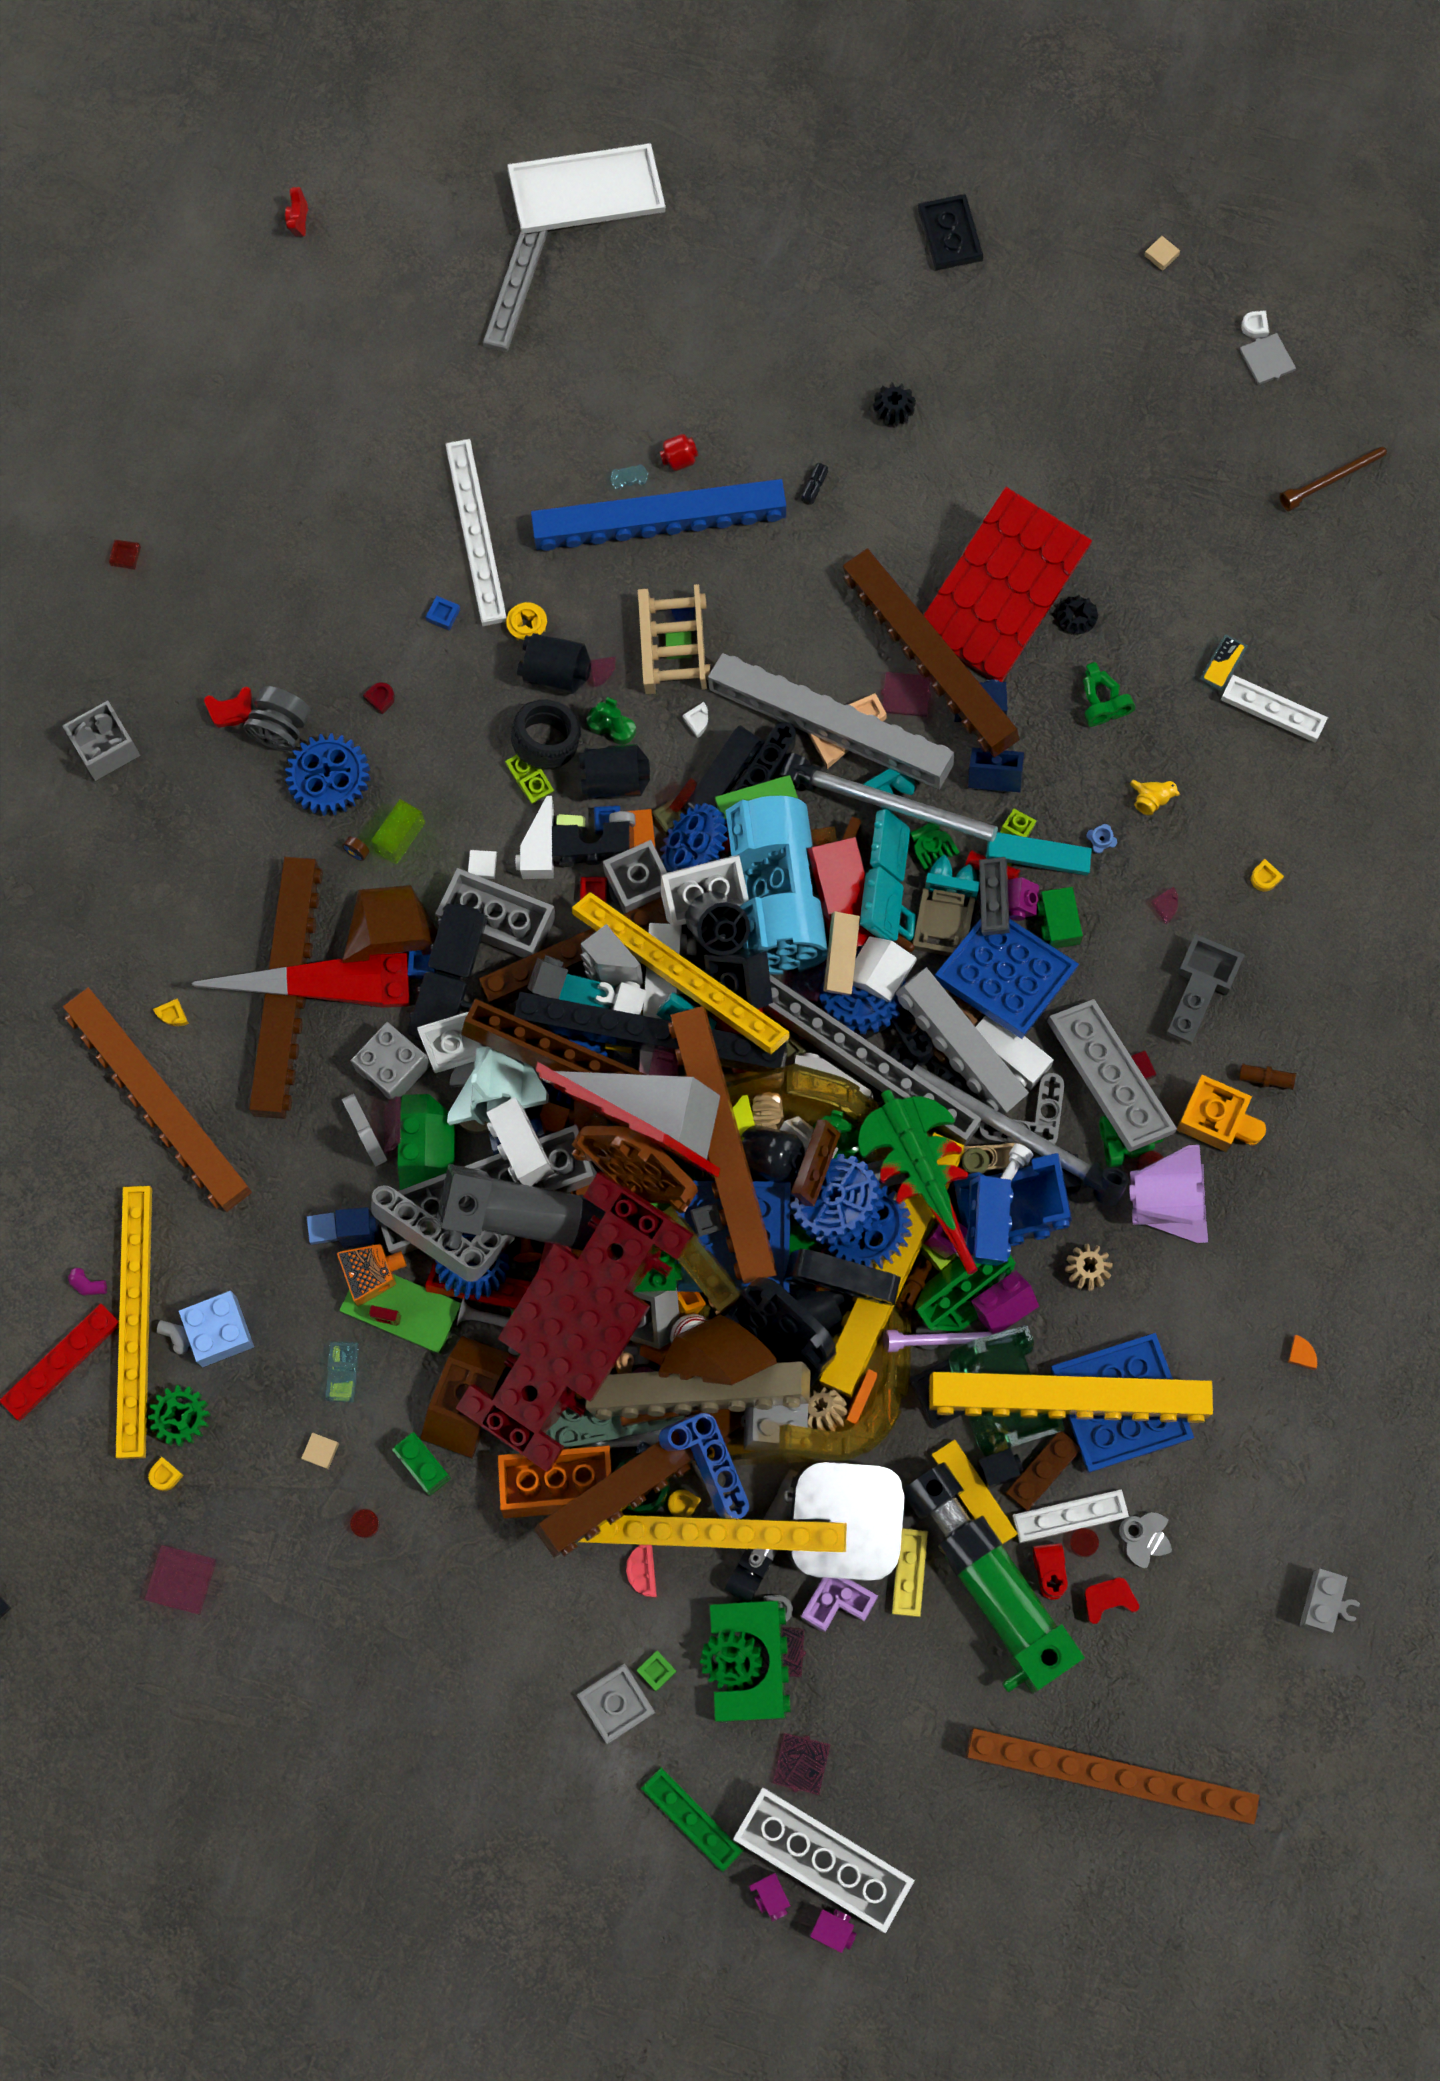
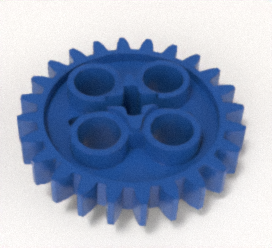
M330 733L328 740H325L323 735L320 734L319 741L317 742L312 737H309L310 745L307 746L301 742L302 751L293 750L296 759H288L291 768H286L285 771L290 777L285 780L287 785L290 786L288 788L290 794L295 795L293 798L296 803L302 801L301 805L304 810L311 805L312 814L321 809L323 816H325L328 809H331L332 813L336 815L337 808L339 807L344 812H347L346 804L349 803L355 807L354 798L363 799L360 790H368V786L364 781H370L371 778L366 773L370 771L369 764L365 763L367 761L366 755L361 754L360 746L354 748L352 739L345 743L343 735L338 740H335L333 733ZM338 757L345 758L344 761H342L339 764L333 763V761ZM312 762L319 763L315 768H308V765ZM348 781L345 787H337L339 782ZM317 785L323 786L318 792L311 791Z
M703 803L702 806L696 804L694 809L688 807L687 815L684 813L680 814L681 820L679 822L673 821L675 827L667 830L670 835L663 839L666 845L660 848V851L664 853L660 859L667 873L712 862L714 859H720L718 852L725 849L722 846V842L728 839V837L723 835L728 831V827L724 826L727 823V819L723 818L724 813L711 804Z
M884 1186L882 1188L884 1197L879 1199L883 1202L884 1206L877 1213L880 1215L883 1212H889L888 1217L878 1222L873 1221L871 1223L873 1229L870 1232L864 1231L860 1240L854 1239L848 1245H844L840 1241L836 1246H830L828 1249L832 1255L837 1254V1258L873 1268V1264H877L880 1269H883V1261L885 1259L889 1263H893L891 1255L901 1256L902 1254L898 1248L899 1246L908 1247L907 1242L903 1238L912 1236L911 1232L906 1228L912 1226L913 1223L907 1218L911 1213L908 1208H904L906 1203L904 1201L901 1204L896 1203L897 1192L893 1191L890 1193L889 1188ZM883 1238L880 1245L872 1246L875 1239Z

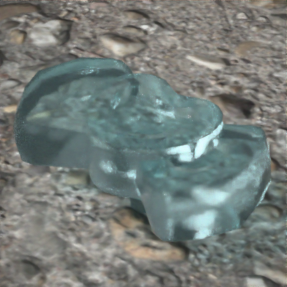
M640 464L636 467L631 466L629 468H621L620 470L614 469L611 473L610 481L619 490L625 484L631 486L636 482L644 485L648 479V472Z

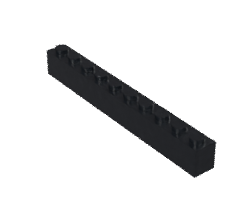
M524 992L519 993L514 1016L549 1032L676 1057L675 1049H679L677 1038L672 1039L668 1023L672 1021ZM711 1029L721 1066L782 1078L788 1053L786 1043H783L770 1055L744 1035Z

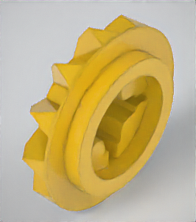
M525 602L514 606L509 611L506 624L510 634L515 636L517 640H524L526 635L531 636L535 632L541 635L545 632L547 616L544 610L537 604ZM522 616L528 621L532 620V629L526 625L522 626Z

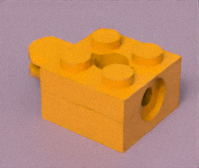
M1201 1075L1180 1120L1177 1131L1227 1152L1234 1138L1249 1145L1258 1144L1265 1136L1266 1125L1262 1120L1245 1113L1252 1096Z

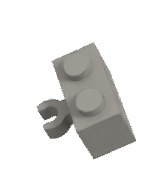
M1323 1569L1313 1572L1299 1627L1329 1635L1334 1632L1338 1614L1346 1622L1356 1621V1617L1348 1615L1346 1609L1348 1606L1357 1608L1360 1603L1353 1599L1342 1601L1348 1577Z

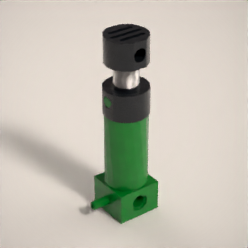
M946 1462L932 1468L903 1489L905 1498L919 1519L923 1520L932 1515L941 1528L940 1530L944 1532L945 1541L937 1548L943 1554L956 1576H959L1013 1656L1010 1661L1017 1670V1673L1002 1683L1007 1692L1012 1691L1025 1682L1031 1693L1034 1694L1085 1659L1062 1624L1059 1626L1055 1624L1002 1546L1003 1543L990 1527L986 1518L981 1516L973 1521L966 1515L967 1513H965L958 1500H956L965 1490ZM934 1486L939 1490L940 1495L931 1496L927 1493L926 1488ZM1043 1652L1052 1656V1666H1047L1042 1662L1041 1654Z

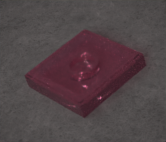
M162 1545L145 1600L200 1615L217 1560Z

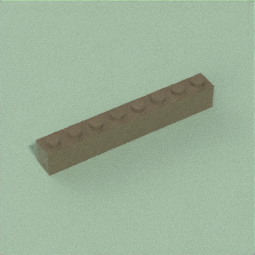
M803 1362L777 1363L734 1385L703 1382L702 1377L698 1376L689 1380H681L680 1374H671L667 1378L659 1377V1371L612 1374L607 1376L595 1398L590 1402L586 1400V1409L597 1419L609 1420L612 1416L637 1418L638 1414L660 1417L670 1412H675L679 1415H689L691 1411L716 1413L718 1409L740 1412L748 1407H756L761 1410H769L773 1406L780 1405L787 1408H797L800 1404H809L810 1370Z

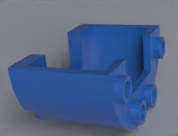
M1058 1153L1031 1159L1032 1166L1018 1169L1013 1177L1011 1188L1014 1195L1013 1201L1010 1204L1012 1227L1008 1235V1242L1011 1246L1021 1245L1024 1243V1239L1034 1237V1240L1046 1239L1051 1237L1050 1232L1070 1227L1069 1223L1072 1221ZM980 1172L968 1174L967 1179L954 1181L961 1224L966 1228L968 1225L970 1180L980 1175L985 1176ZM1003 1173L991 1175L989 1177L1000 1178Z

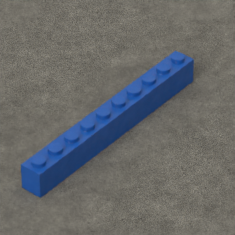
M778 479L531 511L536 550L550 551L556 547L563 546L573 548L581 544H602L610 540L627 541L633 537L651 538L657 534L664 533L675 535L681 531H703L711 527L727 528L734 524L751 525L765 520L775 522L781 518H786V501L783 481Z

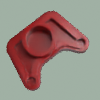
M292 187L290 189L291 207H286L285 209L286 226L296 237H303L306 235L305 224L308 205L301 188Z
M243 687L236 698L225 701H218L210 695L204 698V703L214 725L219 728L237 726L249 719L248 715L252 710V692L249 687Z
M1121 1577L1089 1586L1084 1593L1087 1617L1092 1625L1100 1621L1102 1613L1107 1609L1121 1606L1129 1612L1135 1613L1140 1607L1127 1581Z

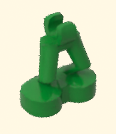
M1096 662L1087 664L1083 685L1086 697L1092 705L1085 711V719L1088 726L1094 727L1110 721L1111 718L1118 719L1131 714L1135 710V704L1131 695L1123 694L1119 696L1120 685L1106 671L1100 672ZM1103 684L1110 689L1109 701L1100 702L1096 695V686Z
M607 696L606 703L599 702L588 713V729L597 735L608 733L615 743L625 745L632 741L636 734L635 723L621 715L620 709L616 708L617 700Z
M832 1109L831 1116H824L820 1120H827L841 1133L836 1145L839 1148L837 1154L856 1157L859 1154V1131L856 1130L854 1125L843 1119L842 1111Z
M1101 1116L1099 1119V1131L1104 1144V1156L1108 1168L1122 1167L1124 1154L1134 1159L1154 1150L1155 1144L1163 1142V1139L1128 1152L1108 1118Z

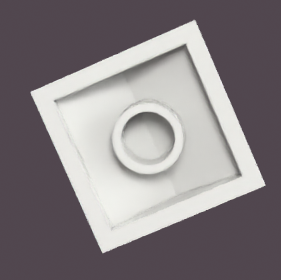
M869 936L855 959L853 986L887 1002H891L895 992L900 988L917 959L891 940Z
M468 1012L417 1027L434 1073L475 1061L476 1049L481 1047L482 1044L461 1035Z

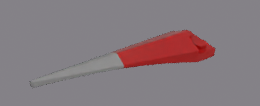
M407 953L370 955L368 961L343 963V958L194 981L192 983V986L196 988L289 995L381 1008L410 1006Z

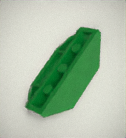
M430 1094L402 1095L399 1111L400 1126L398 1125V1137H400V1140L398 1139L400 1190L446 1174L448 1164L454 1165L455 1124L449 1125L447 1123L449 1111Z
M1011 1255L1007 1262L998 1266L975 1263L978 1270L968 1275L959 1257L925 1284L916 1303L915 1310L930 1331H962L978 1318L971 1300L1010 1275L1016 1263Z

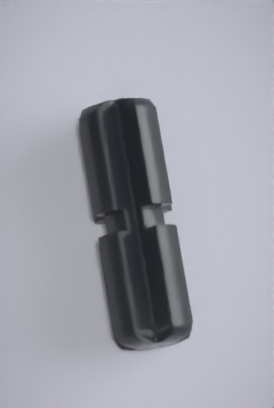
M822 463L815 465L810 481L807 482L801 495L802 502L809 505L814 503L820 491L819 488L822 486L828 473L827 465Z

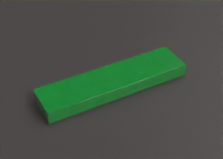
M662 1767L641 1788L722 1872L743 1852Z

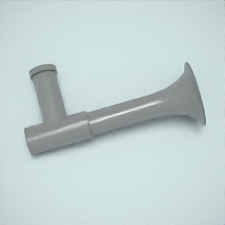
M463 1298L457 1326L464 1320H476L505 1327L510 1316L506 1317L474 1309ZM511 1347L508 1348L509 1353L514 1355L519 1354Z

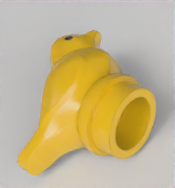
M1132 780L1130 783L1139 792L1134 804L1135 808L1148 816L1157 811L1159 806L1168 803L1170 798L1180 794L1176 784L1172 781L1140 783Z

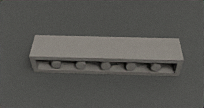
M927 967L918 972L895 992L902 1007L912 1013L917 1025L930 1035L934 1046L948 1057L951 1067L961 1073L966 1079L969 1089L977 1093L984 1104L1001 1114H1005L1029 1093Z

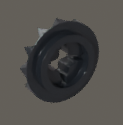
M1080 595L1071 598L1068 596L1065 601L1060 603L1057 611V620L1060 626L1072 634L1089 632L1094 628L1098 619L1096 605L1089 598L1086 599ZM1083 608V617L1078 616L1077 619L1075 618L1074 621H1072L1074 614L1073 611H1078L1079 609Z

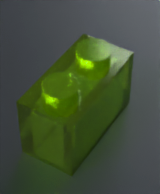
M399 799L371 840L375 852L397 864L425 824L422 811Z

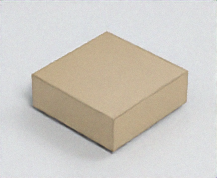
M1161 236L1145 251L1144 256L1163 271L1179 256L1180 250Z
M312 1433L301 1459L329 1469L339 1443Z

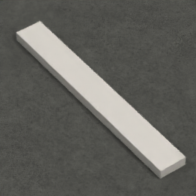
M466 439L446 443L482 626L506 622L507 617L471 441Z

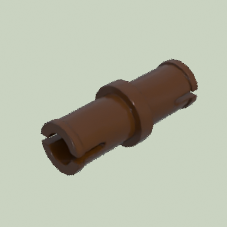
M1243 1063L1239 1076L1241 1081L1261 1083L1263 1087L1272 1085L1290 1090L1294 1089L1296 1073L1272 1070L1271 1066L1261 1068Z
M924 1258L916 1259L913 1269L904 1284V1288L896 1301L900 1309H903L906 1301L905 1311L913 1309L919 1293L925 1287L926 1277L932 1268L929 1260L926 1259L922 1268L921 1264Z

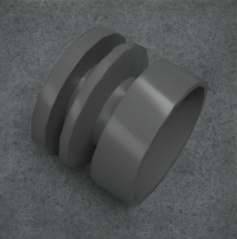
M263 686L254 702L258 710H251L248 715L249 719L246 720L243 729L250 737L270 748L290 752L296 745L295 740L300 736L297 728H303L311 709L303 700L277 687Z

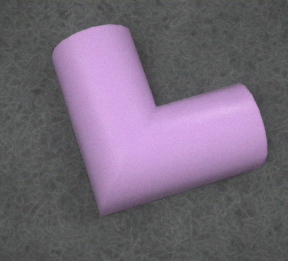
M823 1577L801 1615V1619L812 1627L826 1632L840 1607L860 1620L865 1621L878 1595L850 1579Z

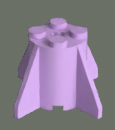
M1188 1145L1142 1170L1130 1171V1200L1133 1201V1225H1149L1196 1243L1208 1242L1204 1197V1164H1201L1200 1145Z

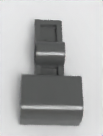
M1197 934L1194 935L1178 972V975L1190 980L1166 1033L1167 1036L1188 1045L1192 1044L1214 991L1216 990L1225 995L1228 994L1245 954Z

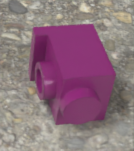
M775 1873L749 1886L751 1892L757 1889L759 1895L754 1897L761 1913L768 1912L772 1922L788 1914L785 1908L789 1907L790 1903Z

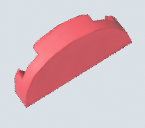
M638 1545L627 1560L626 1573L629 1583L636 1592L645 1597L657 1598L652 1545Z

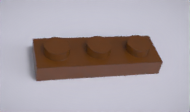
M827 1120L817 1121L791 1192L805 1206H815L841 1134Z
M1060 1430L1006 1492V1495L1023 1510L1029 1511L1080 1452L1078 1444Z

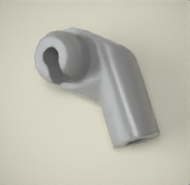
M160 1320L157 1326V1334L171 1337L175 1353H187L190 1342L185 1328L181 1325Z

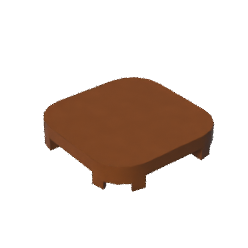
M585 1126L581 1128L571 1144L575 1147L572 1155L576 1160L592 1161L606 1176L621 1186L627 1187L649 1203L671 1204L679 1213H684L698 1192L697 1186L692 1179L656 1143L642 1137L641 1134L631 1130L629 1127Z

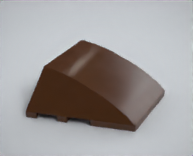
M411 885L358 890L343 963L368 961L370 955L417 950H421L422 955L431 954L429 946L435 941L437 929Z
M718 1315L676 1335L658 1373L659 1377L667 1378L671 1374H680L681 1380H689L698 1376L702 1377L703 1382L734 1385L777 1364L771 1351L747 1329L725 1316Z

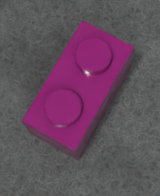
M1017 1270L971 1300L980 1322L994 1337L1039 1307L1031 1285Z

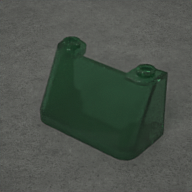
M1024 1325L972 1340L950 1352L949 1363L952 1373L1031 1375L1025 1356L1032 1352L1034 1339L1029 1332L1028 1326ZM982 1412L980 1416H968L981 1452L986 1456L1014 1449L1065 1431L1062 1419L1049 1418V1414L1038 1413V1417L1035 1418L1021 1417V1413H1010L1008 1417H995L993 1412Z

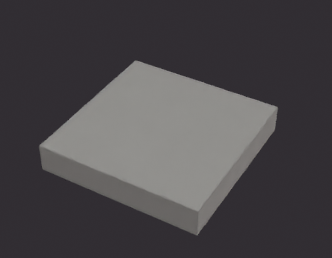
M625 1664L577 1694V1697L607 1745L655 1714V1711Z

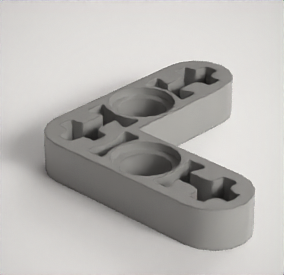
M1048 1073L1042 1077L1038 1090L1034 1122L1012 1119L1029 1130L1034 1129V1133L1039 1136L1043 1132H1048V1137L1052 1138L1048 1141L1056 1144L1059 1132L1064 1092L1062 1077L1056 1073ZM1050 1080L1054 1081L1055 1086H1059V1088L1054 1089L1052 1099H1042V1097L1047 1098L1049 1087L1044 1086V1084L1047 1085ZM1045 1105H1050L1055 1109L1056 1115L1053 1118H1045L1041 1114V1108ZM983 1121L981 1122L979 1135L985 1142L999 1145L1019 1143L1007 1135L1006 1138H1001L1002 1132L996 1131L993 1136L988 1135V1131L984 1130V1128H988L989 1125Z
M354 1093L343 1098L342 1101L375 1167L388 1161Z

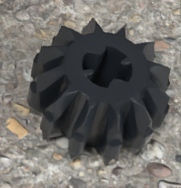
M892 382L890 388L882 385L880 392H876L874 396L873 410L877 412L878 420L885 419L886 426L890 422H894L897 427L900 420L907 423L909 416L914 414L916 399L912 397L911 389L904 390L903 383L899 387H895Z

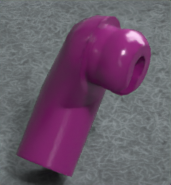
M74 1268L71 1270L68 1276L69 1284L81 1295L107 1293L106 1280L90 1281L85 1276L83 1269Z

